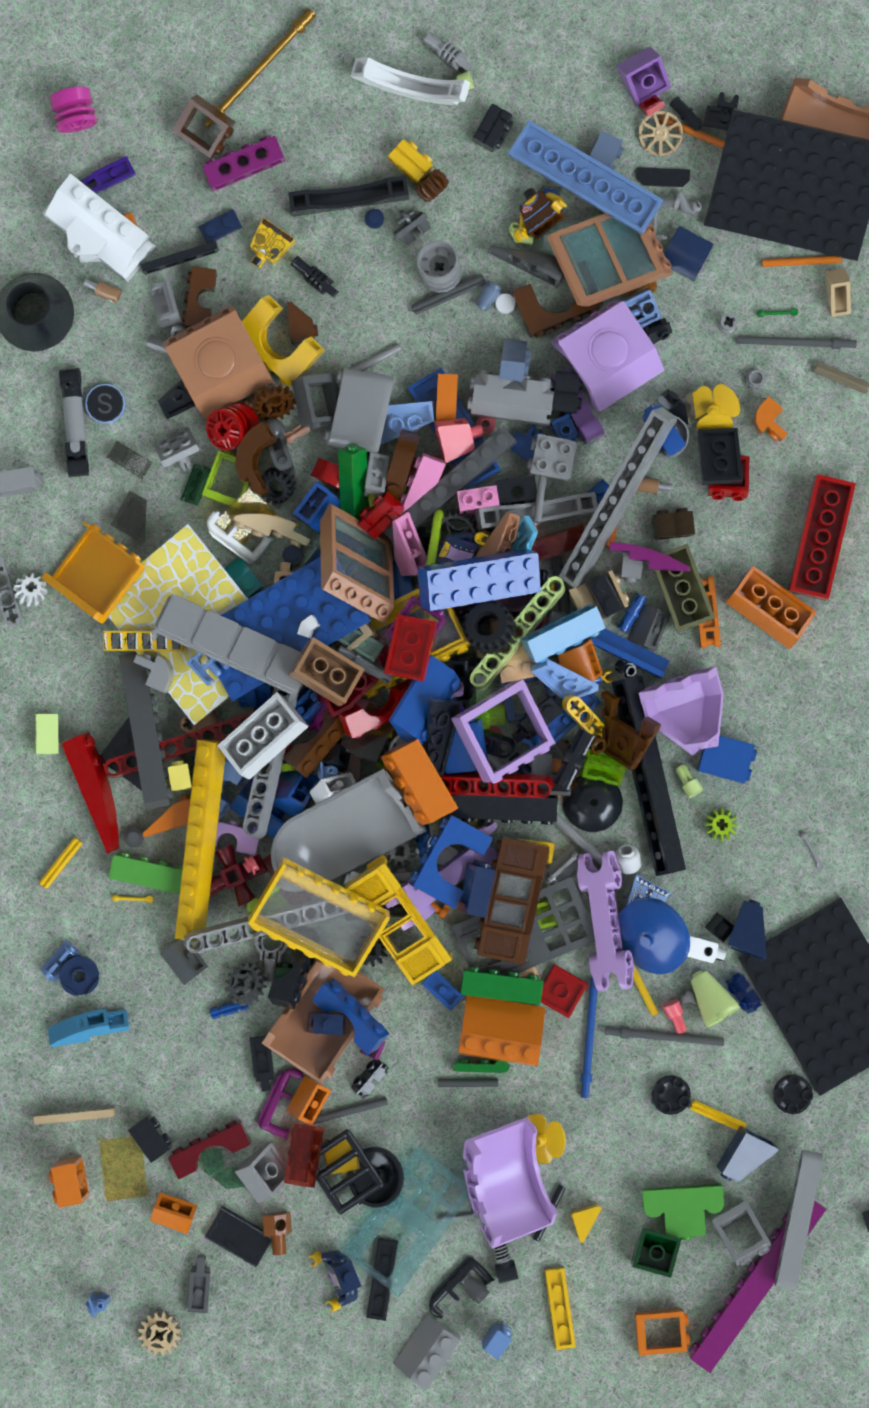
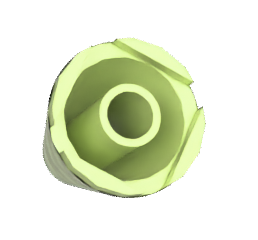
M700 970L692 975L691 984L706 1027H711L724 1020L723 1018L728 1015L731 1016L741 1008L739 1003L708 971L703 972V970Z

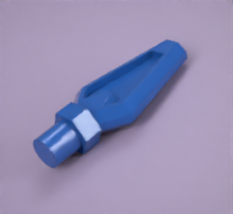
M429 824L424 825L427 832L415 838V841L418 843L419 857L429 850L428 841L431 837Z

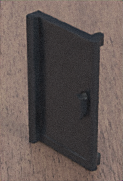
M221 1206V1210L205 1235L206 1239L255 1268L272 1241L271 1236H263V1229L224 1206Z

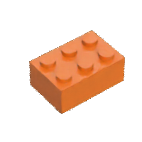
M78 1156L58 1160L51 1167L49 1179L50 1183H54L55 1191H52L54 1203L58 1204V1208L82 1204L89 1196L83 1157Z

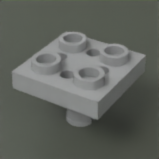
M190 428L181 430L175 436L163 439L154 446L164 468L178 462L181 471L187 470L184 463H186L188 469L193 466L188 456L200 451Z

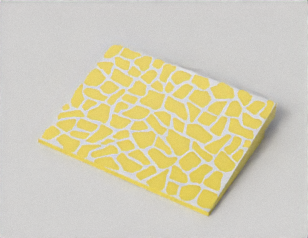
M187 524L141 563L145 566L144 570L108 617L119 631H153V627L168 597L171 595H177L201 606L202 609L210 610L219 615L226 613L248 600V598L189 524ZM184 645L183 651H136L138 655L147 653L154 656V661L157 655H162L171 662L174 678L168 693L194 725L230 698L218 676H215L207 669L206 672L215 680L214 683L207 686L186 663L197 651ZM204 654L201 657L202 664L209 662V659Z

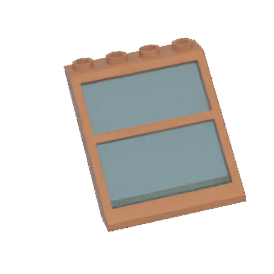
M605 213L546 236L579 306L594 305L673 274L671 263L662 251L663 246L657 240L652 224H649L644 234L641 235Z
M329 503L320 520L321 589L385 624L394 608L392 541L383 533L376 539H373L367 531H364L358 525L359 520Z

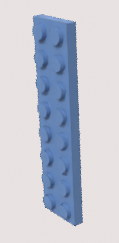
M530 120L508 152V156L641 235L644 234L664 202L660 197Z

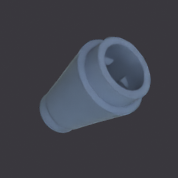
M488 280L487 284L483 285L476 306L487 311L500 296L502 288Z

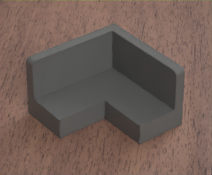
M552 754L535 755L532 761L531 775H546L554 781L557 774H551ZM545 783L539 784L542 790L549 789ZM554 784L550 795L570 796L571 786L566 790Z

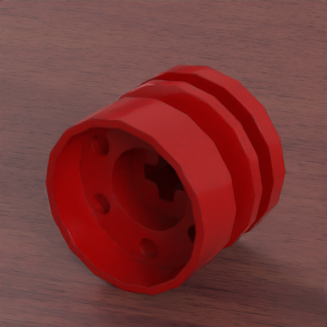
M235 403L211 413L206 421V432L211 443L218 449L231 450L239 446L244 435L251 428L259 424V421L251 407L247 404Z

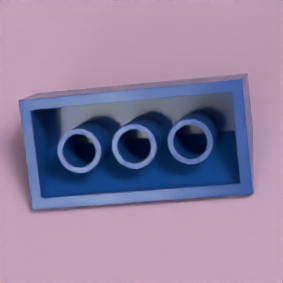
M430 655L425 681L413 680L389 719L400 738L406 742L418 739L421 745L424 744L427 733L429 699L451 698L454 692L458 690L461 682L454 670Z

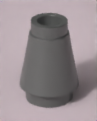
M469 1274L460 1282L473 1302L476 1301L478 1304L490 1293L487 1290L488 1287Z

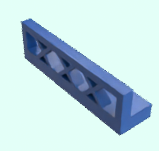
M607 629L601 630L599 635L592 638L595 647L625 662L633 663L636 667L660 679L663 678L669 660Z

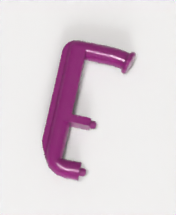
M289 1068L277 1077L258 1119L260 1128L276 1136L286 1138V1140L289 1139L290 1129L280 1128L270 1123L281 1097L283 1096L289 1100L293 1098L292 1095L284 1092L290 1077L292 1076L298 1080L304 1078L303 1072L295 1068Z

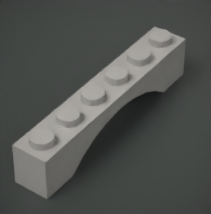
M595 492L544 501L541 522L593 515L598 507ZM535 502L479 508L475 512L478 532L495 529L507 511L519 515L520 519L523 516H530L533 522Z

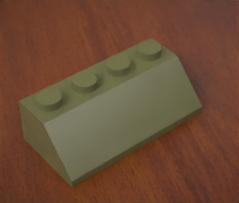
M688 543L662 552V554L670 556L691 568L690 572L653 570L676 634L715 619Z

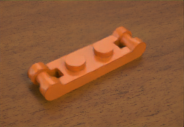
M707 576L706 579H701L704 587L708 586L706 594L715 619L698 626L700 648H707V646L711 645L721 647L714 577ZM706 632H713V637L706 638Z

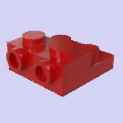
M741 456L742 484L708 485V496H712L714 500H722L724 497H730L733 501L747 499L749 493L750 456Z

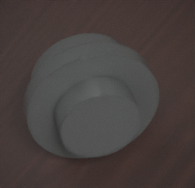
M135 827L128 829L124 834L125 843L130 847L140 846L144 841L143 832Z

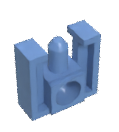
M648 288L620 300V302L624 301L627 307L637 305L636 308L630 311L634 317L641 315V318L637 319L641 327L662 318L651 290ZM650 302V309L643 311V305Z
M197 652L186 663L207 686H210L215 680L212 679L206 670L209 669L215 676H220L221 670L214 663L217 660L212 658L209 659L207 664H202L201 657L203 654ZM219 662L224 669L230 668V666Z

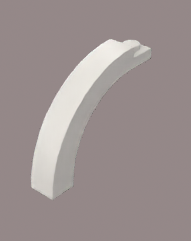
M368 57L355 59L350 76L390 93L415 100L445 105H458L459 102H465L470 82L466 80H439L409 74L383 65Z

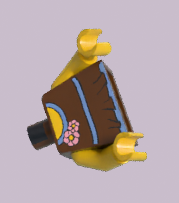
M534 188L527 189L524 192L526 201L519 208L521 212L519 228L514 231L513 237L518 243L521 242L522 238H529L527 233L539 239L567 216L561 209L563 207L566 208L567 205L563 202V198L551 192L544 193L543 191H538L536 193Z

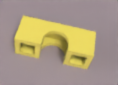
M183 760L171 762V766L168 767L172 792L192 789L188 764H184Z

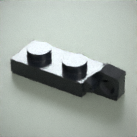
M548 696L537 706L546 725L563 713V710L551 696ZM528 714L520 720V723L517 725L519 729L512 734V737L519 743L524 738L530 739L537 733Z
M267 1035L250 1037L254 1078H256V1082H261L262 1092L270 1091V1080H274L272 1050L262 1044Z

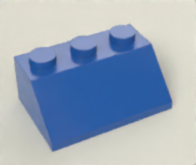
M254 776L240 791L230 807L231 810L245 818ZM266 785L262 788L261 793L265 792ZM262 805L257 808V813L261 811ZM272 807L266 834L275 838L282 825L293 816Z

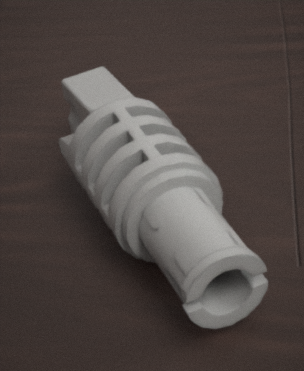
M431 32L426 35L423 43L435 50L440 59L455 70H458L459 67L466 72L471 70L472 65L465 60L467 55L448 41H441Z

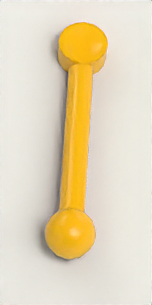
M114 894L112 896L114 902L131 900L152 903L154 900L151 895L147 897H130Z

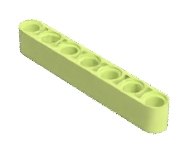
M557 576L550 577L541 587V592L536 593L514 620L516 623V628L514 629H521L523 634L518 638L512 636L514 639L512 644L510 642L507 643L510 646V650L507 653H497L496 651H493V654L487 653L470 675V681L475 689L484 690L491 684L522 646L520 638L532 633L565 592V586L561 578ZM559 583L561 587L558 591H552L550 589L551 585ZM542 598L548 600V604L544 607L538 605V601ZM528 614L536 616L532 622L525 621V617ZM490 660L498 662L497 666L493 669L487 667ZM479 675L485 677L482 684L475 683V678Z

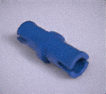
M638 593L635 594L630 606L624 610L626 613L619 625H617L618 629L628 633L634 620L640 616L639 612L647 598Z

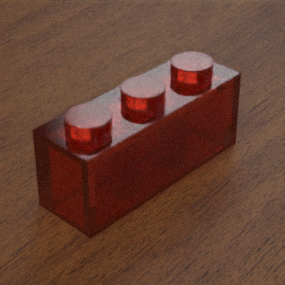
M294 1123L291 1132V1144L288 1150L287 1167L284 1173V1183L315 1188L325 1128Z

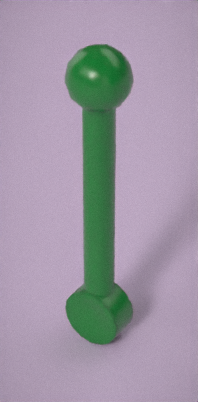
M793 308L788 311L759 310L757 315L759 317L786 314L796 316L798 309Z

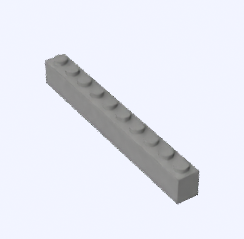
M664 408L654 409L650 413L562 569L559 578L575 588L584 584L678 419Z

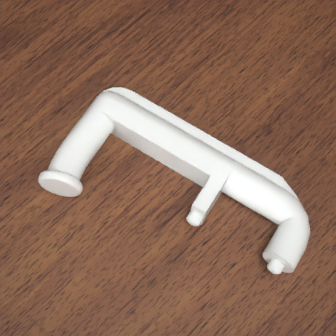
M213 511L207 519V528L211 536L247 563H255L267 549L270 542L273 541L271 536H262L261 542L252 552L232 537L237 531L236 526L232 525L225 532L215 525L216 521L220 518V512Z

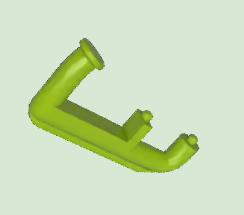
M437 509L434 512L426 566L436 564L438 546L441 539V523L444 518V513L441 509Z

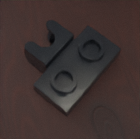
M720 92L717 106L707 105L703 126L728 131L733 108L737 109L739 96L735 95L732 102L728 103L724 100V92Z

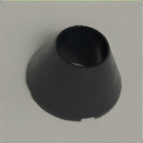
M41 273L24 274L11 280L0 292V332L13 346L31 352L44 351L59 344L69 333L74 320V305L67 289L55 278ZM31 293H39L46 296L48 299V309L40 321L33 324H23L16 320L15 309L22 297Z

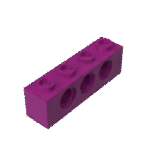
M265 136L254 145L252 143L246 144L241 147L242 150L237 152L229 151L223 155V158L218 160L214 158L205 162L206 165L202 167L212 191L214 192L285 162L276 137ZM258 151H265L267 153L264 158L256 157ZM242 158H246L248 160V164L245 166L238 165V161ZM223 166L230 167V171L226 174H222L220 169Z

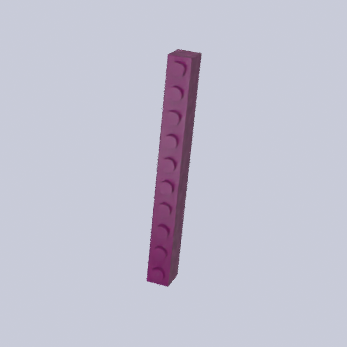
M815 1200L808 1235L827 1210ZM789 1211L783 1216V1224L780 1228L776 1227L770 1235V1238H772L770 1250L749 1264L747 1267L748 1273L745 1277L741 1276L735 1285L737 1288L734 1293H729L724 1300V1307L714 1313L712 1324L705 1326L700 1334L702 1338L698 1343L694 1342L690 1347V1359L707 1372H712L775 1283Z

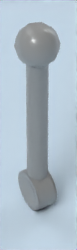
M802 832L800 837L805 841L816 861V868L819 870L823 869L824 864L819 861L808 840V834Z
M474 1212L454 1216L441 1215L439 1221L444 1223L446 1220L470 1217L478 1219L480 1216L479 1213L475 1214Z

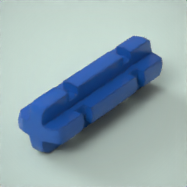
M233 1002L220 1005L219 1008L217 1006L211 1008L210 1015L212 1019H217L221 1015L227 1016L237 1013L238 1010H247L249 1005L241 1006Z

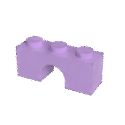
M218 818L215 846H218L219 838L222 834L231 833L237 839L236 851L256 856L260 839L245 834L243 827L238 826L239 822L227 820V823L220 822V818ZM253 827V832L257 830V827Z

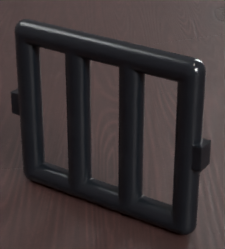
M349 1129L344 1130L331 1140L327 1139L320 1144L319 1148L304 1158V1162L338 1214L345 1213L358 1203L361 1205L368 1200L369 1196L384 1187L383 1180ZM346 1139L352 1150L320 1171L314 1160ZM357 1156L363 1167L331 1188L325 1177ZM368 1173L374 1184L344 1204H341L336 1194Z

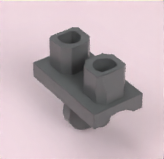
M404 210L399 211L401 218L396 222L399 226L403 225L393 233L397 238H400L405 244L409 245L416 239L411 232L412 229L417 227L419 232L423 234L431 228L427 221V214L421 211L415 215L413 210H410L408 213H405Z

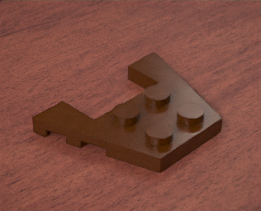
M608 690L603 691L601 699H604L605 708H602V716L605 718V727L602 728V736L607 744L603 753L629 770L636 769L660 729L661 724L649 716L644 717L640 732L616 717L620 698Z

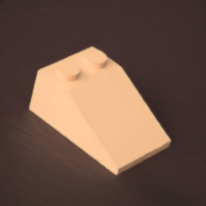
M531 614L525 617V621L532 622ZM499 621L491 622L493 633L498 629ZM516 629V635L513 637L518 638L522 636L523 631ZM523 644L500 671L502 683L536 677L531 672V665L536 663L529 660ZM509 645L506 650L504 647L501 648L502 653H507L510 650Z

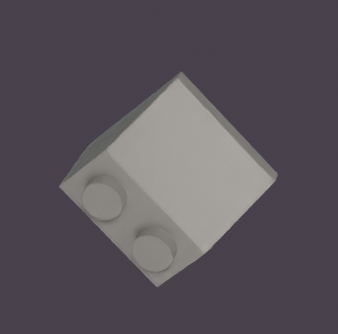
M271 1142L247 1158L235 1171L258 1203L273 1198L294 1174Z

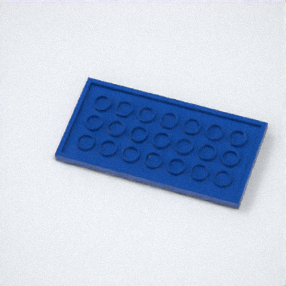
M321 557L221 615L242 627L254 630L275 640L279 644H284L299 652L302 651L306 642L311 639L297 634L301 622L310 615H314L321 625L313 631L311 638L314 637L327 646L371 622L368 614L321 589ZM336 559L337 570L345 574ZM218 661L214 662L221 670V675L218 677L232 701L241 698L265 683L232 667L226 670Z

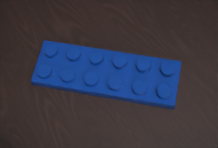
M442 368L407 387L416 403L434 401L435 418L438 374H445ZM457 395L456 419L465 418L469 422L470 427H474V422ZM432 422L428 425L435 435V425ZM482 437L473 439L475 446L473 451L485 442ZM473 451L466 453L454 460H451L450 463L452 464L453 468L460 464ZM497 462L493 463L465 489L468 490L500 472L501 469Z

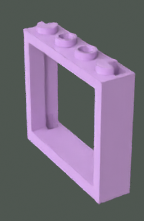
M523 679L514 680L451 718L483 782H492L494 784L501 781L504 774H511L517 771L519 765L530 763L534 760L535 755L548 752L550 750L549 747L555 744ZM517 693L541 743L493 772L468 722Z

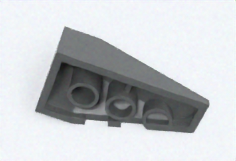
M489 246L487 253L557 288L564 276L556 256L552 254Z

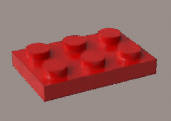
M397 614L384 674L424 682L437 622Z

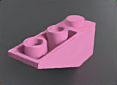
M422 453L421 457L417 456L414 463L416 471L414 476H409L406 484L409 487L406 494H402L399 501L404 506L403 512L439 482L446 465L444 460Z

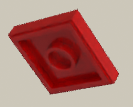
M553 964L543 982L541 1003L570 1018L588 983Z

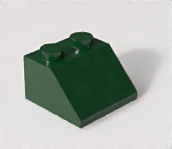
M642 1228L633 1252L632 1267L671 1278L682 1238Z

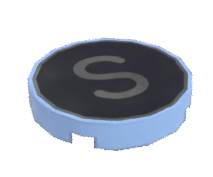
M109 384L97 385L91 389L85 402L86 410L90 417L103 424L113 423L119 419L124 413L126 405L120 390Z

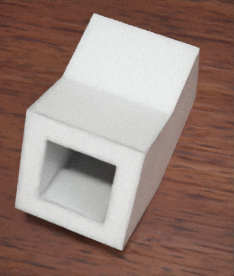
M310 615L301 622L297 634L311 638L313 631L321 625L314 615Z

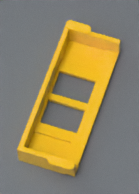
M381 855L367 864L366 871L347 882L345 888L379 906L386 904L396 897L408 913L383 929L379 939L413 986L450 962L453 954L451 951H446L388 868L386 857ZM412 920L423 937L399 952L387 935Z

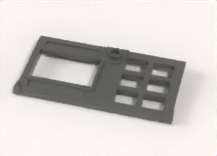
M572 876L541 888L539 899L546 896L551 909L535 915L525 964L500 960L481 968L480 971L488 972V969L500 970V974L508 975V971L519 973L595 942L592 924ZM568 888L572 900L556 906L551 894ZM529 894L518 897V899L528 901ZM509 903L499 905L493 909L491 922L504 924L514 919L516 926L522 928L526 907ZM575 905L580 917L563 924L559 911ZM554 914L558 927L542 933L537 920ZM473 916L452 925L467 964L473 967L476 966L465 939L481 932V930H478L480 918L484 917ZM582 923L587 935L571 942L566 929ZM561 932L566 944L549 950L545 938Z

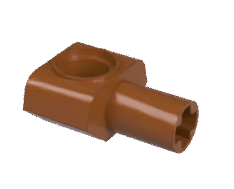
M281 1211L263 1214V1236H271L273 1255L286 1254L285 1234L292 1232L290 1212ZM279 1220V1226L275 1228V1223Z

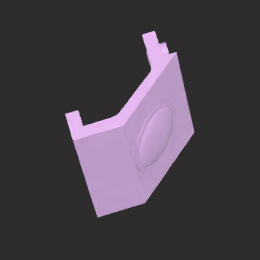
M614 300L609 302L598 312L592 313L588 318L576 323L572 328L551 340L553 347L568 359L585 384L590 394L588 398L589 404L598 412H601L664 371L656 347L624 301Z

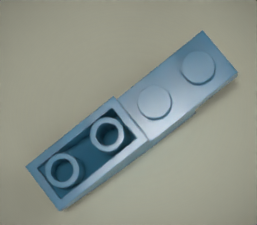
M105 1008L63 1020L48 1028L50 1047L90 1041L91 1036L129 1031L127 1011L107 1012Z

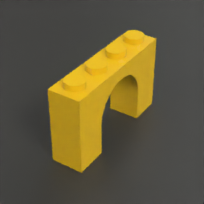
M267 295L259 300L243 319L242 323L266 368L274 372L284 385L291 387V381L302 377L323 354L325 349L312 337L303 340L290 356H282L273 351L267 340V330L283 308L270 295Z

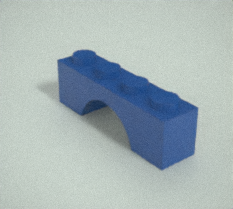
M334 978L325 982L312 998V1001L325 1014L330 1011H338L350 1019L355 1032L353 1042L367 1055L376 1051L390 1034Z

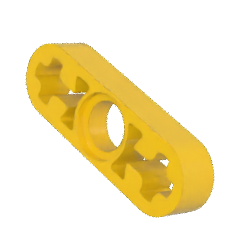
M572 694L565 696L562 701V707L582 730L592 735L598 734L602 737V728L605 727L603 722L579 697ZM571 701L578 708L577 710L571 707ZM587 712V719L581 722V714ZM590 724H593V725L596 726V729H597L596 732H594L595 730H594V728H593L592 726H590Z

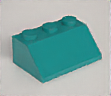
M236 558L224 568L248 599L264 588L242 558Z

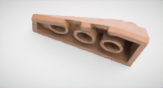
M507 511L486 540V545L481 547L474 558L512 552V542L517 537L520 516Z

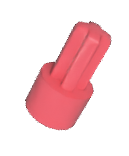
M679 999L667 1001L662 1005L666 1017L672 1020L678 1034L685 1032L687 1028L681 1016L683 1009Z

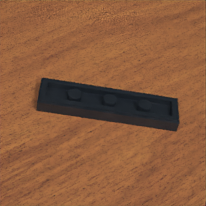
M216 241L142 263L140 266L143 274L147 275L217 253L219 249Z
M378 1238L366 1318L386 1321L398 1240Z

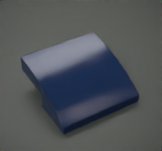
M679 226L664 255L670 261L673 271L695 281L714 244Z

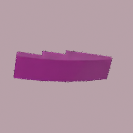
M610 542L611 551L630 552V560L649 561V569L690 572L691 568L660 552L632 544Z

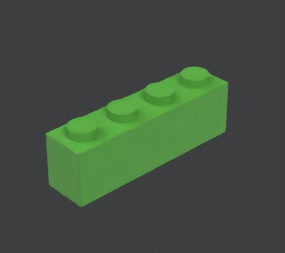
M125 852L113 855L109 879L180 894L183 865H177V868L170 867L169 862L158 860V864L150 862L151 858L143 856L134 859L130 858L131 854Z

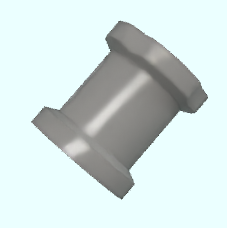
M725 313L719 321V329L727 334L733 332L737 326L738 319L734 314ZM726 319L733 322L731 327L724 325Z

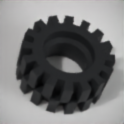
M270 467L261 476L269 490L268 493L261 495V498L266 497L267 503L271 500L272 505L285 503L296 489L294 487L296 481H292L294 476H289V470L284 472V470L279 471L275 467ZM273 479L278 480L283 486V491L278 492L274 490L270 481Z

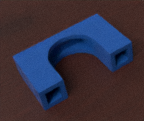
M448 814L447 817L444 816L441 819L437 835L434 834L430 839L429 845L431 846L428 852L422 854L418 870L415 869L411 874L410 885L455 909L464 891L448 883L440 876L437 869L439 854L449 845L461 844L484 856L493 838Z

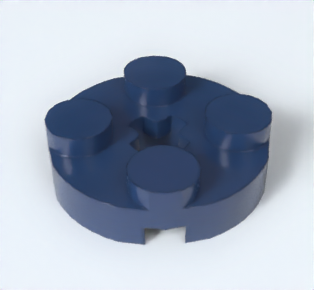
M74 955L68 958L60 968L59 979L61 986L67 993L74 996L89 994L96 988L99 982V970L96 963L89 957ZM76 971H83L84 979L79 978L75 980L76 975L74 973Z

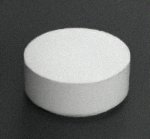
M502 294L497 298L496 309L498 312L510 314L514 310L515 300L513 296Z

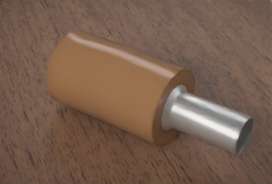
M85 279L83 284L95 290V295L116 304L122 294L121 289L99 281L97 284Z
M644 477L636 492L657 494L658 490L671 491L672 485L659 483V479Z

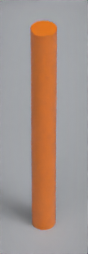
M661 115L659 120L662 124L665 119L664 115ZM668 118L666 125L671 126L676 121ZM681 123L684 133L723 149L724 140L700 130L694 131L690 126Z
M837 256L762 259V267L841 263V257Z

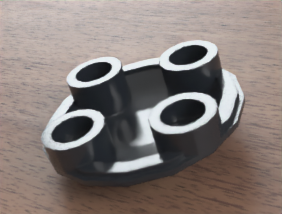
M793 1074L779 1079L774 1087L773 1097L780 1110L794 1115L808 1108L813 1099V1092L807 1080L802 1076Z
M674 1075L664 1076L653 1086L651 1093L652 1101L655 1107L663 1114H678L690 1105V1088L681 1077Z

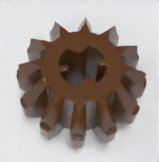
M439 169L433 170L417 184L415 191L418 193L417 195L425 202L435 199L449 184L447 176Z

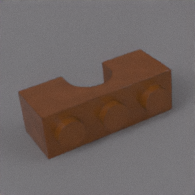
M192 266V272H188L187 283L190 284L189 291L185 292L184 303H187V309L182 312V322H184L186 328L194 326L207 317H211V309L201 307L198 304V297L203 292H215L216 269Z

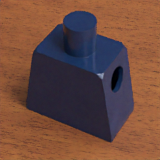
M308 1012L307 1032L313 1034L345 1035V1014Z

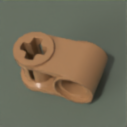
M213 710L196 725L193 724V729L184 728L187 724L186 721L190 720L187 716L181 719L180 727L187 734L220 722L215 710Z

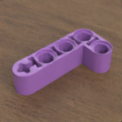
M570 368L563 370L566 372H571ZM555 375L551 376V379L553 384L555 385ZM579 390L578 397L582 398L581 410L577 409V413L570 414L572 420L574 419L573 423L580 437H583V443L587 445L603 437L604 430L598 418L594 417L582 391Z

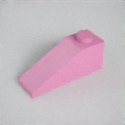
M406 512L393 520L394 558L402 576L418 575V567L426 566L427 556L409 512Z

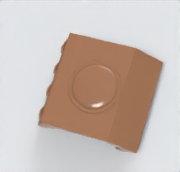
M233 305L222 309L220 312L205 318L203 321L188 327L186 330L171 336L163 342L168 355L203 419L209 417L215 410L232 405L264 388V386L273 383L266 366Z

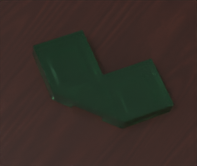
M222 1149L202 1151L203 1167L206 1174L226 1189L246 1187L235 1173L238 1167L224 1168Z

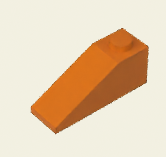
M190 795L179 797V802L174 803L142 833L143 837L187 825Z

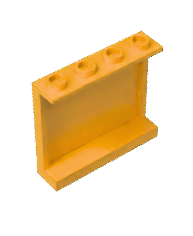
M84 521L82 524L88 527V529L54 574L51 576L45 572L41 579L103 624L144 570L145 566L140 563L141 558L135 553L131 552L129 555L127 553L128 548L120 542L117 545L114 544L115 539L108 533L102 535L100 533L102 531L101 528L94 523L90 526Z

